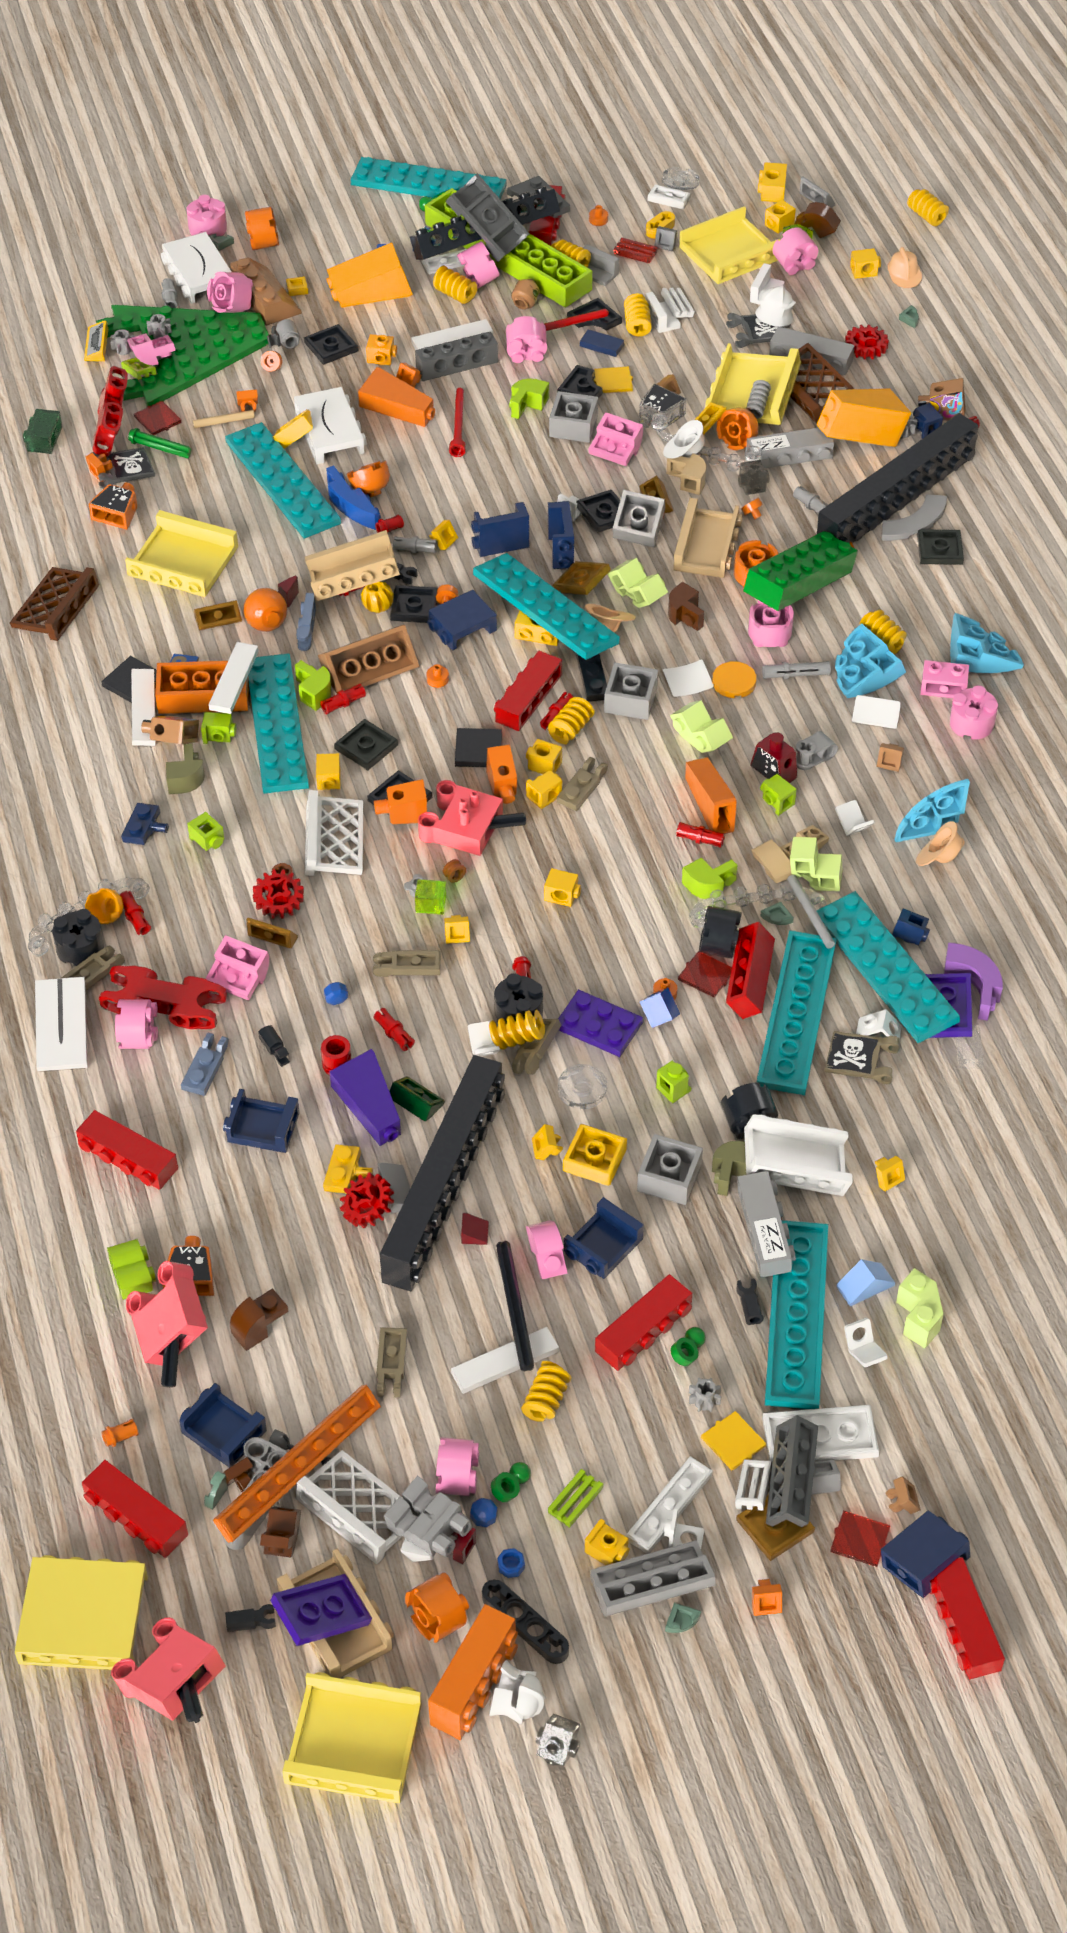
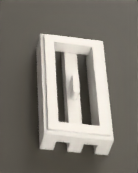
M654 185L648 194V201L679 209H684L687 201L690 200V193L659 185Z
M662 288L661 295L675 318L693 317L695 311L681 288H677L676 291L674 288H669V291L667 288Z
M744 1459L735 1500L736 1509H742V1505H744L749 1510H753V1506H757L758 1510L764 1511L772 1470L771 1461ZM750 1467H754L749 1496L744 1498ZM761 1468H764L759 1495L757 1499L755 1498L760 1470Z

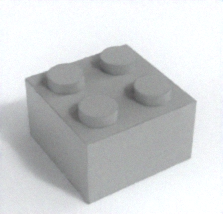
M558 391L549 417V437L590 443L598 417V397Z
M623 490L613 525V538L655 548L665 512V499Z
M614 662L605 691L604 713L648 720L657 692L658 670Z
M654 1134L638 1172L637 1191L686 1205L702 1166L703 1148Z

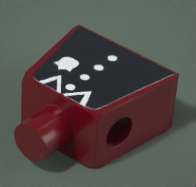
M772 733L757 743L750 763L752 768L767 779L778 774L788 783H791L797 778L796 751L784 741V736L781 733Z

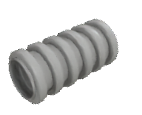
M756 380L753 383L746 407L757 419L763 416L771 390V385L764 380Z

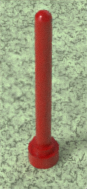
M602 309L544 323L546 331L607 317L609 311Z
M461 387L456 389L454 439L449 443V453L454 457H461L466 451V444L462 440L464 390Z

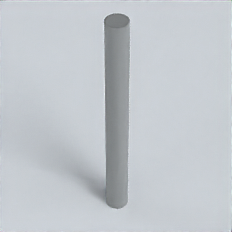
M790 875L787 878L789 884L826 948H832L835 942L796 875Z

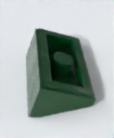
M408 1076L392 1082L389 1090L395 1103L423 1121L430 1119L445 1103L444 1099Z

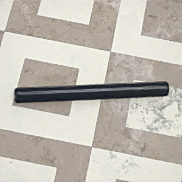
M508 1241L498 1242L496 1250L520 1370L523 1372L531 1371L534 1369V1360L511 1246Z

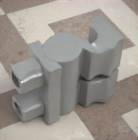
M418 1475L402 1493L403 1498L399 1496L384 1514L389 1530L397 1536H404L407 1541L410 1540L417 1547L426 1550V1553L432 1557L436 1552L448 1557L455 1547L454 1540L449 1536L453 1532L462 1537L466 1536L472 1528L471 1521L462 1513L461 1506L458 1503L450 1500L441 1492L432 1496L428 1485Z

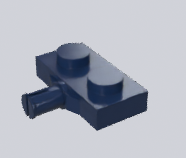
M137 803L121 835L122 841L145 845L148 837L154 831L167 833L169 824L157 822L160 814L159 805Z

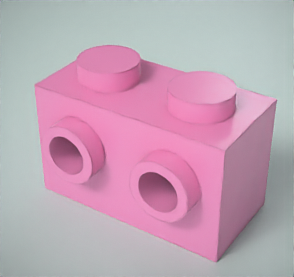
M924 660L920 695L953 698L956 693L967 689L969 665Z

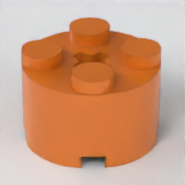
M264 207L245 211L246 226L251 237L252 250L279 245L273 209L271 207Z
M759 540L742 543L735 554L734 577L736 581L744 588L749 569L777 555V549L769 543L768 546L761 544Z
M445 1572L433 1576L408 1591L405 1595L407 1608L412 1605L415 1613L410 1616L413 1623L429 1641L434 1638V1643H437L466 1624V1610L469 1609L468 1601L463 1594L458 1595L450 1577Z

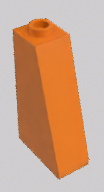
M379 367L375 368L358 390L359 407L423 427L430 420H433L435 416V408L431 397Z
M708 757L686 762V781L709 830L725 834L734 832L737 800Z

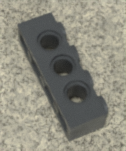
M490 331L415 350L416 369L420 371L422 381H427L498 363V343Z

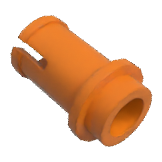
M130 1419L111 1428L106 1426L105 1430L101 1431L107 1447L111 1445L115 1447L118 1442L138 1436V1429L134 1420Z

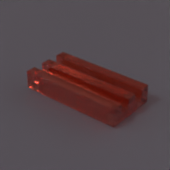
M622 237L614 248L615 255L645 263H650L657 253L656 246Z

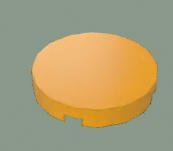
M730 661L716 667L713 672L712 683L714 684L715 691L720 695L728 698H735V696H741L742 698L754 691L756 687V673L753 668L745 663Z

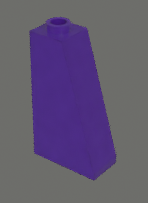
M372 1049L330 1071L332 1089L379 1146L392 1142L401 1135L400 1118Z

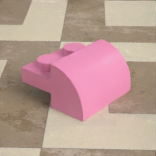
M147 333L127 339L135 356L141 362L148 365H158L156 356L163 358L170 356L171 352L176 351L174 343L168 335L151 340Z
M605 412L597 426V434L588 448L589 454L627 466L632 455H636L640 448L643 437V425Z
M225 935L214 954L216 960L205 979L226 988V992L249 1001L258 983L263 984L269 967V954L265 950Z

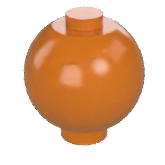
M259 588L250 593L245 600L243 608L245 619L251 627L258 631H273L279 628L286 619V601L274 589Z

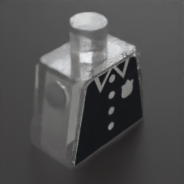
M654 383L640 402V424L644 428L654 425L660 429H665L686 414V398Z

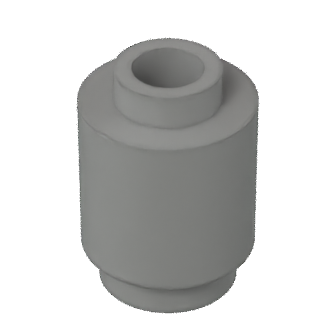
M290 319L280 321L276 326V331L279 334L281 344L289 349L295 348L300 340L295 323Z

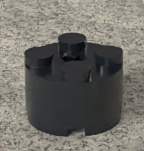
M708 906L700 938L699 952L732 959L738 940L739 931L737 927L740 924L742 912Z
M80 909L69 912L54 920L52 934L57 956L62 962L66 963L67 961L73 963V966H77L92 954L98 953L104 948L100 922L89 910Z
M512 973L497 985L494 991V1013L497 1022L498 1019L503 1018L507 1024V1017L510 1015L516 1021L517 1013H521L525 1019V1012L528 1010L531 1011L533 1016L535 1010H538L543 1018V991L540 983L529 977Z
M756 1082L741 1085L732 1090V1096L727 1098L725 1095L721 1100V1107L730 1130L736 1135L737 1139L745 1138L744 1128L752 1115L778 1118L777 1108L769 1088L765 1084L764 1087H761Z

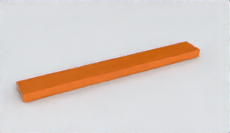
M367 1384L361 1385L213 1519V1522L228 1543L235 1541L293 1488L301 1478L306 1476L381 1407Z

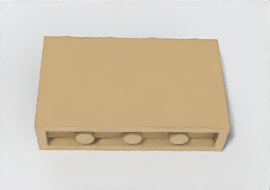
M689 498L674 553L673 571L724 578L726 569L730 570L732 557L730 555H734L736 544L733 541H737L739 535V528L737 526L741 527L743 514H739L740 506L735 505L733 513L697 508L698 499Z
M387 530L305 556V562L311 577V587L317 601L400 575Z
M337 1548L332 1551L333 1557L328 1561L291 1580L286 1573L277 1578V1585L280 1592L346 1574L372 1617L369 1626L309 1643L326 1674L334 1678H341L392 1651V1638H394V1634L390 1625L387 1622L382 1623L379 1618L380 1610L373 1599L369 1601L365 1594L367 1590L360 1577L355 1578L353 1575V1566L347 1555L342 1556Z

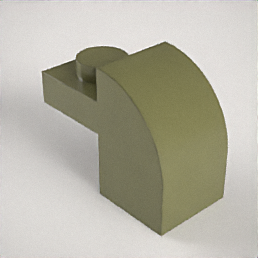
M193 743L184 744V761L166 762L168 793H188L197 789L203 783L205 778L203 759H199L198 752L194 753Z
M745 1141L726 1142L715 1151L712 1161V1172H715L714 1183L718 1184L717 1194L728 1196L731 1176L746 1175Z

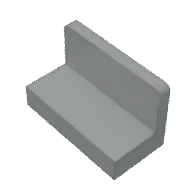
M590 245L584 246L583 248L591 253L588 268L593 271L592 281L606 286L619 274V258Z

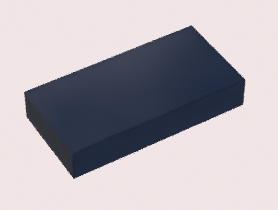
M589 329L580 340V347L617 357L624 346L623 339Z

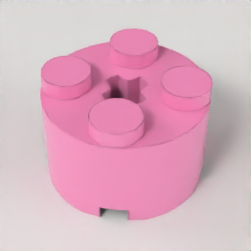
M201 195L186 207L188 227L192 236L206 232L208 236L212 234L223 236L226 233L227 221L224 202L210 198L208 195Z
M792 228L782 234L783 238L780 241L777 239L775 242L773 254L789 275H794L798 271L812 269L815 266V259L818 255V247L801 228Z
M482 242L476 243L457 254L460 263L464 265L463 271L467 278L472 277L471 281L476 282L477 289L500 276L494 261L491 260L489 252Z
M217 272L214 279H210L207 296L208 300L212 301L214 306L212 308L220 313H236L250 309L253 286L250 278L239 272Z
M523 316L514 319V323L510 326L508 324L506 328L507 352L513 362L521 363L523 360L540 362L543 360L547 351L546 327L542 321L540 323L534 317Z
M759 600L756 605H752L749 612L748 634L753 640V644L757 647L786 646L792 635L793 608L789 605L780 611H776Z
M978 685L956 693L953 696L950 714L951 729L961 737H964V735L971 736V739L987 737L991 734L995 725L998 709L997 700L983 686Z
M120 999L117 1007L121 1008V1014H116L115 1017L116 1042H121L118 1048L150 1049L154 1041L158 1039V1027L154 1026V1017H157V1003L151 1002V1000Z
M440 1438L436 1476L439 1478L438 1484H436V1494L439 1492L461 1496H470V1493L476 1494L477 1477L473 1466L478 1467L479 1443H474V1440Z

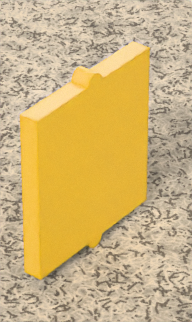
M629 366L594 369V382L602 387L603 393L633 391V376H630Z
M736 1411L722 1421H716L715 1426L701 1435L703 1441L731 1471L740 1466L744 1459L752 1460V1456L766 1447L765 1441Z

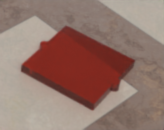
M163 401L152 406H146L145 409L134 413V417L151 435H156L165 430L168 431L169 428L182 423L181 419Z
M698 951L690 962H686V967L678 976V980L715 998L722 987L727 986L732 967Z
M843 1510L839 1525L834 1529L835 1537L830 1552L878 1567L881 1558V1548L886 1545L885 1542L890 1525Z

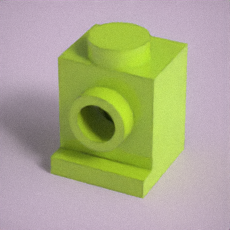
M204 713L201 726L203 744H208V741L231 742V738L236 736V723L232 722V714Z
M776 774L770 779L763 781L760 786V790L763 792L762 798L768 805H772L776 809L775 814L779 816L795 805L796 788L781 776Z
M207 812L187 823L189 839L196 841L205 851L210 848L217 849L222 845L224 840L223 827Z
M672 1060L657 1070L656 1088L672 1104L691 1092L692 1089L688 1085L689 1075L679 1063H675Z

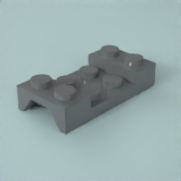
M478 173L446 200V203L458 217L462 214L487 243L486 249L497 262L529 235L528 231Z

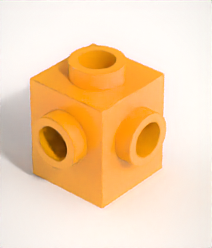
M370 334L366 346L367 363L391 365L393 357L397 356V345H394V337Z

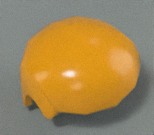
M100 888L96 893L88 895L85 909L89 910L99 920L100 924H110L121 917L123 901L116 890Z

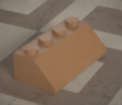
M249 257L230 263L231 272L242 273L252 280L251 307L256 313H260L266 326L302 314L301 309L266 266Z
M405 625L388 629L318 655L321 667H326L330 673L331 686L336 694L340 690L345 691L359 683L365 687L420 667Z

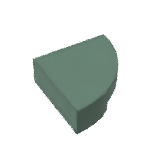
M209 235L218 251L234 244V237L230 235Z
M910 305L899 314V320L915 328L919 321L917 309Z
M782 902L761 910L760 914L764 920L775 925H788L793 923L794 917Z
M219 1471L215 1472L210 1481V1484L213 1485L211 1492L208 1496L205 1495L204 1505L212 1510L228 1489L226 1475Z
M674 1602L665 1632L680 1633L691 1629L700 1619L701 1611Z

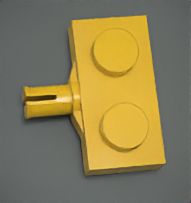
M335 1144L323 1183L324 1191L346 1194L343 1190L344 1188L350 1189L351 1180L355 1181L360 1174L363 1177H366L368 1172L373 1174V1168L359 1167L358 1165L361 1155L360 1147Z

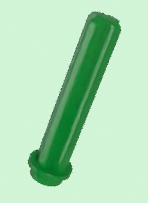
M139 428L131 429L128 434V440L132 444L139 443L183 458H189L192 451L189 446L141 432Z

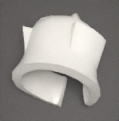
M784 286L762 290L759 295L760 305L755 312L757 318L772 326L780 327L791 324L793 322L792 308L796 303L793 301L791 294Z
M505 1660L500 1669L502 1674L499 1686L494 1689L490 1716L505 1715L521 1725L522 1720L534 1717L542 1711L546 1697L542 1692L540 1681L536 1677L537 1672L519 1670Z

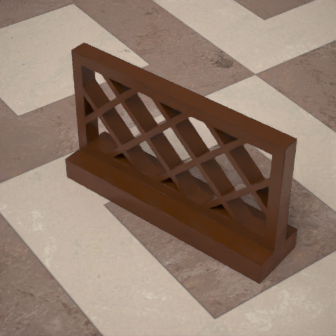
M806 343L799 348L801 364H809L808 370H799L797 376H806V380H795L790 398L817 424L825 406L819 404V399L828 398L830 394L821 393L822 387H832L831 390H836V387H845L846 390L854 389V387L809 343ZM807 351L811 353L810 359H801V356ZM813 364H822V370H812ZM810 376H820V380L810 381ZM824 376H834L833 381H824ZM808 387H818L817 393H808Z
M52 567L9 622L11 627L45 633L49 635L50 640L58 641L100 585L94 568L86 567L83 572ZM55 575L63 576L61 578L51 581ZM77 579L76 582L69 584L70 581ZM64 583L67 584L66 586L58 588L56 590L54 588ZM52 588L53 591L41 595L43 591ZM67 593L65 596L61 598L58 597L61 594ZM56 597L55 600L44 603L45 600ZM40 602L42 603V605L31 608L32 605H35ZM56 607L53 611L48 612V609ZM43 611L46 612L45 614H42L40 616L33 617V615ZM29 616H31L32 618L24 622L21 621L22 619L27 618ZM45 621V623H44L45 625H39V624H37V623H40V622Z

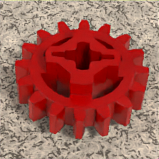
M868 324L867 327L860 325V328L853 327L852 331L848 330L845 336V343L855 345L854 353L856 358L860 356L864 360L867 357L874 359L875 355L881 357V353L885 354L886 349H888V334H884V330L878 331V326L873 328Z
M273 869L272 875L269 876L265 872L263 873V880L260 878L256 879L257 885L253 886V902H256L257 910L262 909L264 916L271 913V917L274 919L276 914H280L281 919H284L285 913H288L290 916L293 915V908L300 910V903L304 902V887L301 886L299 878L294 880V873H290L287 876L284 869H282L280 874H277L276 870ZM290 888L294 891V895L291 894ZM263 892L265 893V897H267L266 900L262 896Z
M368 1172L366 1178L361 1174L358 1175L357 1182L350 1181V1189L344 1188L343 1191L346 1193V1196L340 1198V1201L344 1204L340 1207V1210L344 1213L343 1217L355 1227L360 1225L366 1228L368 1223L376 1226V1219L379 1218L383 1221V1213H390L391 1210L388 1208V1204L394 1203V1200L390 1197L394 1194V1191L390 1188L391 1184L379 1174L374 1176L371 1172Z

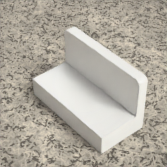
M764 263L751 285V303L760 305L759 295L762 290L784 286V281L770 278L771 265Z
M653 292L645 293V300L649 303L650 318L659 333L681 328V323L678 318H675L666 302L659 303Z

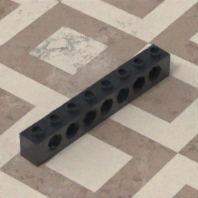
M539 187L535 189L536 192L533 194L525 192L519 194L518 199L508 198L502 200V202L516 219L524 225L560 212L554 188ZM535 200L538 202L537 208L534 207ZM518 205L521 207L520 214L517 213ZM461 216L450 218V223L444 224V222L433 224V228L429 230L427 228L416 230L415 235L409 236L416 260H424L481 240L482 237L471 225L470 231L467 233L465 227L469 222L465 218H461ZM450 229L453 232V236L451 239L448 236V232ZM433 235L435 236V239H436V242H435L434 245L431 243V237H432Z

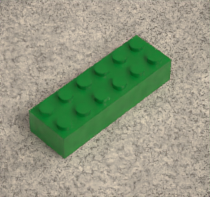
M823 531L750 568L743 592L772 609L780 611L851 573L858 550L851 547L849 543L835 538L833 534Z

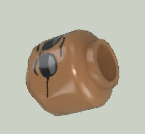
M531 279L519 280L511 294L514 305L520 309L532 308L540 295V289L536 282Z

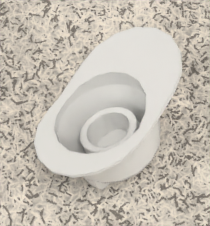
M692 420L684 424L664 447V456L673 459L680 456L691 457L692 453L697 454L700 452L705 444L702 423L698 420Z

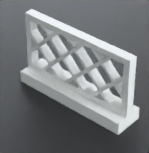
M309 790L306 805L305 875L314 876L315 871L362 875L363 800L318 796V791ZM322 805H330L334 810L328 813L322 808ZM352 807L358 808V811L351 815L345 809ZM338 813L346 818L340 823L334 818ZM328 820L334 827L327 830L321 824ZM352 823L358 829L351 833L344 826ZM338 830L345 835L341 840L333 835ZM326 838L334 843L329 848L321 843ZM351 840L357 847L350 850L344 844ZM340 848L346 854L339 858L333 851ZM328 856L334 862L331 864L321 863V859ZM351 858L357 863V866H349L344 861Z
M343 1450L309 1478L304 1476L297 1482L295 1499L375 1564H378L384 1558L385 1552L403 1537L397 1536L392 1532V1535L384 1540L376 1533V1529H388L386 1521H376V1512H387L400 1495ZM342 1461L350 1467V1472H335L334 1467ZM319 1480H331L332 1488H319L315 1483ZM335 1480H351V1488H335ZM354 1480H366L370 1483L371 1489H355ZM336 1496H351L352 1505H340L336 1501ZM355 1496H371V1505H356ZM375 1496L388 1497L391 1500V1505H375ZM356 1512H372V1521H360L356 1517Z

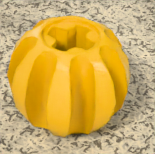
M379 581L363 588L361 600L367 610L380 613L387 611L392 605L394 594L387 583Z

